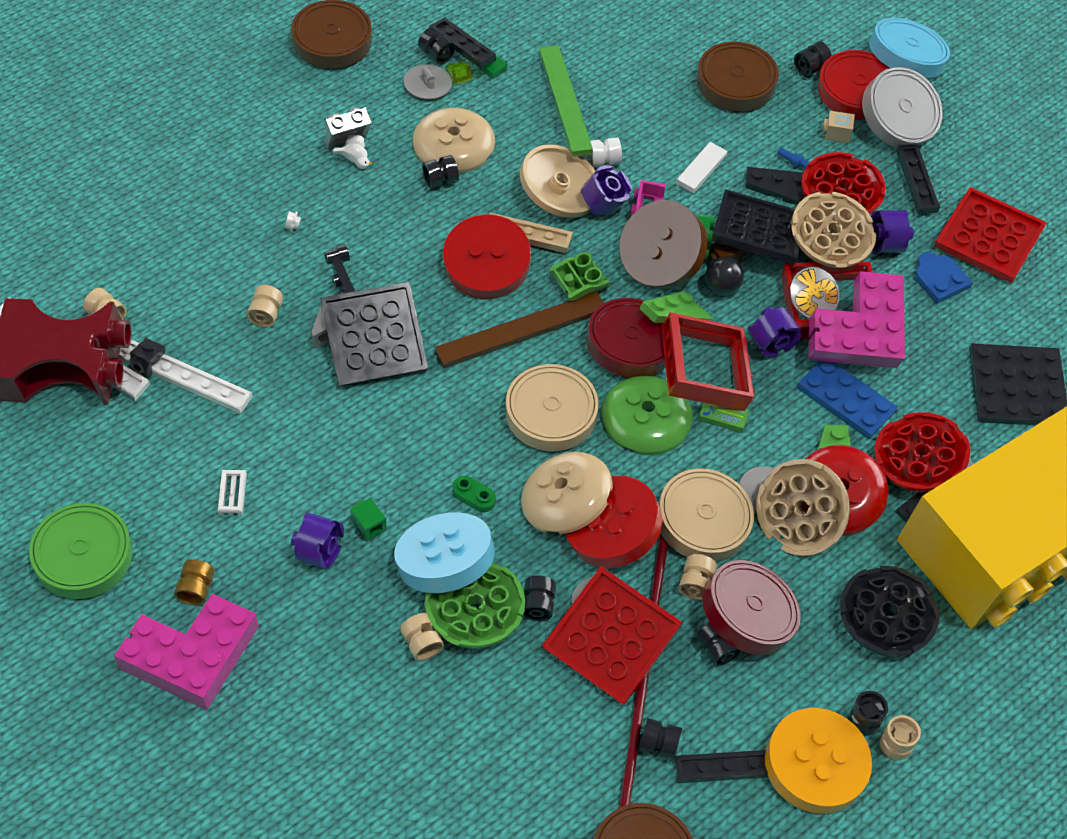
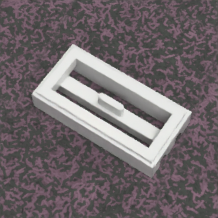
M222 470L218 515L228 513L229 516H233V513H238V516H243L246 470ZM232 476L229 506L227 507L225 506L227 477ZM237 476H240L238 506L234 507Z

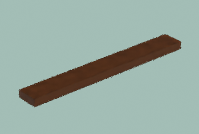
M594 292L578 300L568 301L436 346L435 353L443 368L591 318L594 311L604 302L598 292Z

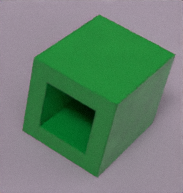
M371 497L365 501L357 502L350 508L351 521L366 542L387 530L386 517Z

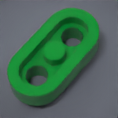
M460 476L454 480L452 492L458 500L479 512H489L495 507L496 495L492 489L469 476ZM481 496H487L488 498H487V499H482V498H480V497H481Z

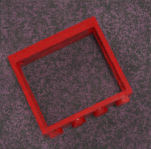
M796 262L795 265L790 263L784 264L781 278L786 308L801 329V339L811 338L809 337V319L798 318L797 309L791 300L790 286L795 275L805 268L816 267L828 272L835 281L855 280L860 271L873 273L871 262H860L846 268L828 267L817 262Z
M669 312L661 326L668 395L745 411L748 405L753 402L755 390L752 385L753 374L750 372V355L747 352L744 328ZM681 336L728 345L730 347L735 390L686 380Z

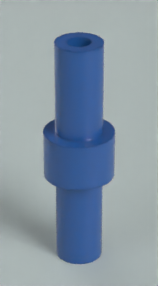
M782 147L778 150L777 155L789 160L793 166L807 168L809 162L798 153L793 154Z

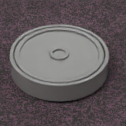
M904 67L889 68L874 78L865 89L862 101L865 119L874 134L888 145L896 148L905 145L918 144L920 146L933 137L940 128L943 111L939 95L933 85L918 72Z

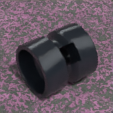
M429 27L419 37V48L437 64H444L452 58L455 52V44L436 27Z
M817 41L808 46V48L794 55V64L801 75L805 77L810 76L821 69L825 61L832 54L824 42Z
M452 155L440 157L438 162L433 159L422 163L424 179L429 189L442 186L443 182L450 184L459 181L458 167Z
M540 575L530 576L525 579V608L523 614L525 618L533 621H547L552 618L553 599H555L556 582L553 579Z
M710 623L697 633L698 640L704 649H708L707 655L715 667L723 666L733 661L742 652L726 642Z
M876 691L862 692L855 700L848 715V720L864 736L873 735L879 730L888 713V703Z
M647 718L639 750L650 754L658 751L661 757L674 760L682 728L671 724L663 727L661 721Z

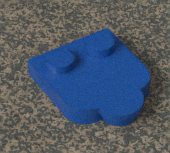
M925 252L920 255L915 279L936 304L971 288L973 282L952 258L937 256L931 252Z

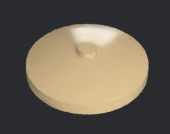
M559 145L538 146L526 155L520 167V180L525 192L535 204L553 215L565 218L581 217L590 212V207L586 204L580 189L595 172V169L584 157H572L569 148Z

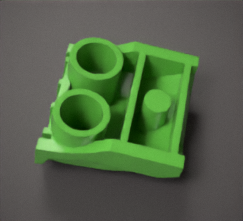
M589 252L580 253L576 257H569L550 267L551 273L570 301L578 300L605 287H611L609 280L603 276L602 271L594 263Z

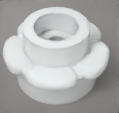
M290 211L288 213L284 228L289 229L290 232L293 229H298L301 217L297 216V211L296 213Z

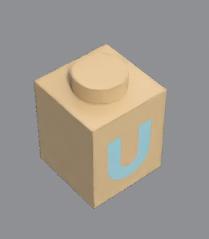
M830 111L828 119L824 118L822 131H826L825 140L849 143L853 131L854 114Z

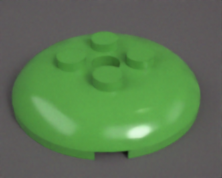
M637 376L619 382L608 392L602 404L601 419L608 436L620 447L625 446L634 450L636 454L658 455L669 452L683 443L692 426L693 412L689 400L668 395L667 380L655 376Z
M494 563L491 564L489 569L480 578L465 587L443 593L426 592L425 596L426 614L432 623L433 629L448 642L464 648H486L502 642L517 629L523 618L525 608L524 591L518 578L507 567H501ZM478 604L480 606L479 609H476L474 607H471L470 605Z

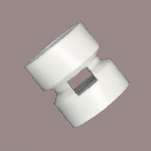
M608 138L605 142H601V140L590 141L593 155H588V158L593 168L601 167L605 163L610 166L622 163V149L619 138Z

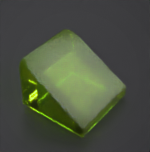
M464 61L445 66L454 84L473 79L471 66Z

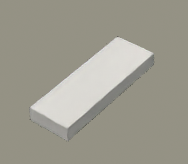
M709 142L678 177L676 184L694 194L724 160L728 151Z

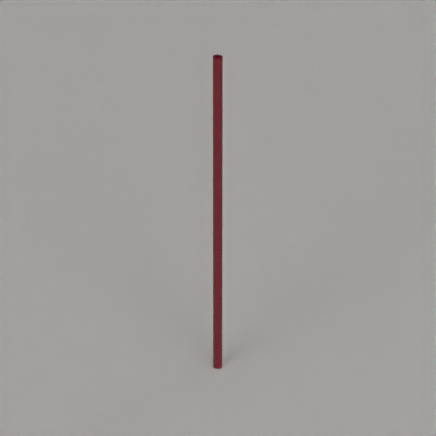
M661 533L650 598L658 606L660 604L668 543ZM649 672L636 691L619 808L629 805L631 802Z

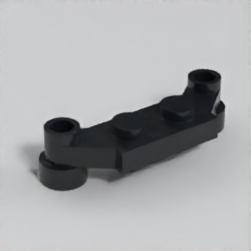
M342 244L336 246V249L324 252L326 263L332 265L334 272L332 281L335 288L339 287V294L355 292L343 265L344 262L350 261L347 246Z

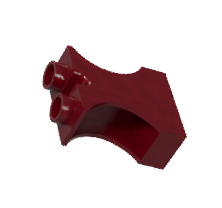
M5 298L0 316V401L27 402L36 393L50 386L77 384L95 392L103 404L108 405L112 387H121L124 376L122 361L110 358H118L120 348H128L132 339L130 321L121 319L115 303L111 301L89 316L65 320L43 313L37 308L32 299Z

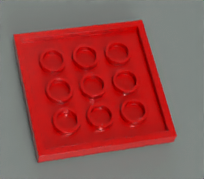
M969 187L935 241L934 247L1013 283L1047 222Z
M600 566L542 647L624 706L683 623Z

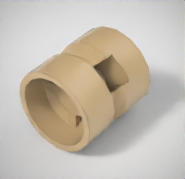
M269 285L258 286L246 314L249 321L260 327L273 326L277 318V311H279L284 299L281 291Z
M96 288L91 291L83 303V310L89 315L103 308L109 301L115 303L122 320L127 312L126 307L103 288Z
M689 555L686 559L684 574L679 585L680 593L691 599L702 600L704 587L716 572V562L705 555Z
M426 613L410 617L400 627V631L405 641L409 643V649L417 661H424L434 657L444 647L440 635L433 629Z
M904 715L892 718L880 739L882 752L892 760L900 761L909 757L921 736V729L918 723L913 718Z

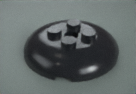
M880 566L879 568L864 569L858 572L847 582L840 598V615L850 636L865 649L879 655L901 657L918 652L932 640L939 624V608L936 606L930 588L916 575L898 567ZM884 612H888V613H890L892 616H887V617H886V616H885L886 614H885Z

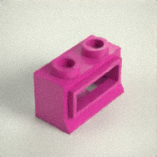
M641 180L639 189L635 188L633 201H637V204H632L630 217L642 207L643 199L663 200L666 184Z

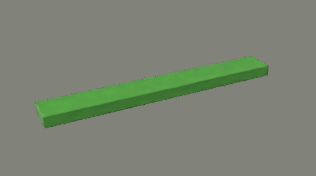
M559 45L539 47V54L572 157L593 155V148Z

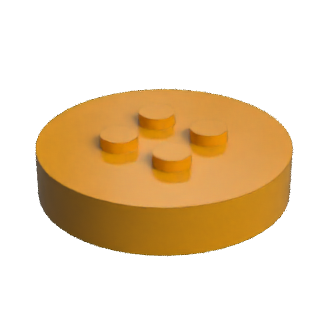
M806 708L789 714L777 725L767 743L765 766L772 785L787 802L807 812L828 814L845 809L859 797L870 779L872 757L863 734L847 718L827 709Z

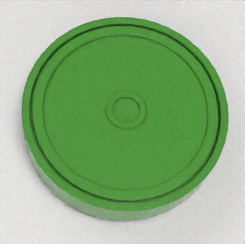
M77 503L54 511L38 525L29 546L30 562L40 583L50 592L69 599L94 597L114 587L128 571L133 556L130 534L122 518L113 510L94 503Z

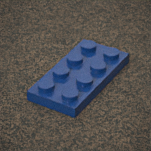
M819 361L797 385L800 391L869 440L895 414L898 406L833 362Z

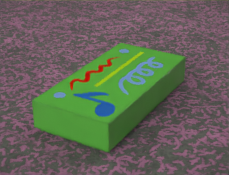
M703 403L699 420L743 433L749 410L742 411Z

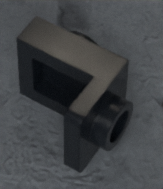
M145 338L130 352V369L149 378L152 375V365L165 354V346Z

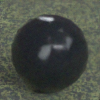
M720 257L713 260L708 265L705 273V281L712 292L722 296L738 291L744 280V270L738 261L731 257Z

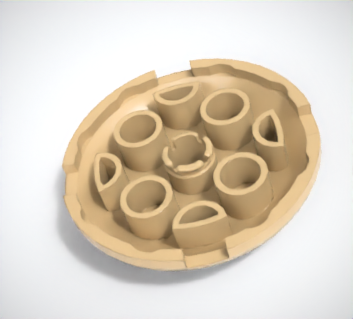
M444 108L428 114L418 123L413 133V148L415 154L422 162L433 159L438 162L440 157L452 155L456 161L459 173H465L475 170L486 163V159L494 152L495 135L490 124L479 114L463 108Z
M813 193L805 197L797 205L792 216V233L797 245L809 258L824 266L833 268L854 266L862 262L870 254L876 241V233H874L872 226L873 220L869 213L857 201L841 193Z
M567 452L556 455L539 465L527 479L521 495L523 514L534 528L544 533L551 531L565 534L579 530L594 521L607 506V498L613 488L611 474L607 466L599 458L591 454Z
M808 459L787 461L774 468L764 483L761 484L756 503L758 520L767 538L770 540L774 536L783 544L781 550L794 555H813L827 550L842 536L849 519V498L840 478L824 464ZM803 501L810 506L807 513L802 510Z

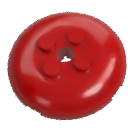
M845 152L826 153L814 158L809 162L801 179L802 191L805 197L817 192L821 194L841 193L861 204L869 215L879 208L886 193L885 180L877 167L866 159L862 161L854 158L853 154Z
M910 413L903 415L902 419L893 423L889 422L881 430L875 443V460L882 468L886 478L893 484L910 491L930 492L968 467L970 443L967 436H964L958 425L952 420L934 413Z
M831 445L820 448L805 458L817 461L830 468L847 488L850 511L848 523L842 536L863 532L866 528L877 522L884 512L888 501V483L882 468L870 455L851 446ZM805 501L802 502V510L807 513L810 506Z

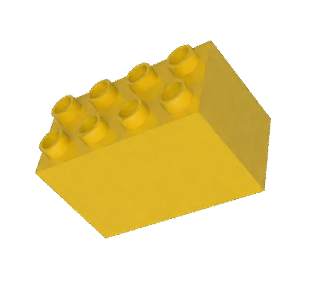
M1067 407L923 495L897 538L899 544L971 630L986 620L994 628L999 627L1018 611L1015 606L1025 598L1030 604H1033L1054 587L1051 582L1060 575L1067 580Z

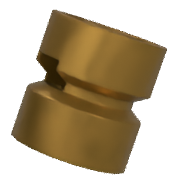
M186 560L183 564L181 579L177 582L174 596L179 601L189 605H203L206 602L209 592L208 586H210L213 580L215 569L210 564L201 560Z

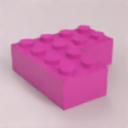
M860 271L853 282V312L815 308L809 318V337L811 338L809 340V360L898 368L905 359L904 276Z
M214 594L210 596L186 634L141 614L129 632L131 639L125 638L114 657L120 670L208 710L259 628L256 613Z

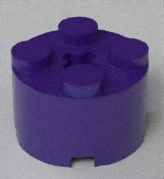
M603 165L599 167L580 189L586 204L594 215H612L630 197L631 183L622 171L617 172L613 170V166Z
M906 210L874 211L871 218L873 220L874 233H876V241L872 251L877 253H904L909 240H912L914 237V230L910 227L908 212Z
M768 307L761 312V317L747 329L760 351L767 358L779 356L778 352L783 349L786 352L799 342L802 336L800 334L801 329L785 308L773 309Z
M307 512L303 517L299 531H295L291 538V545L295 546V558L326 569L325 566H332L341 549L338 541L339 537H344L343 524Z

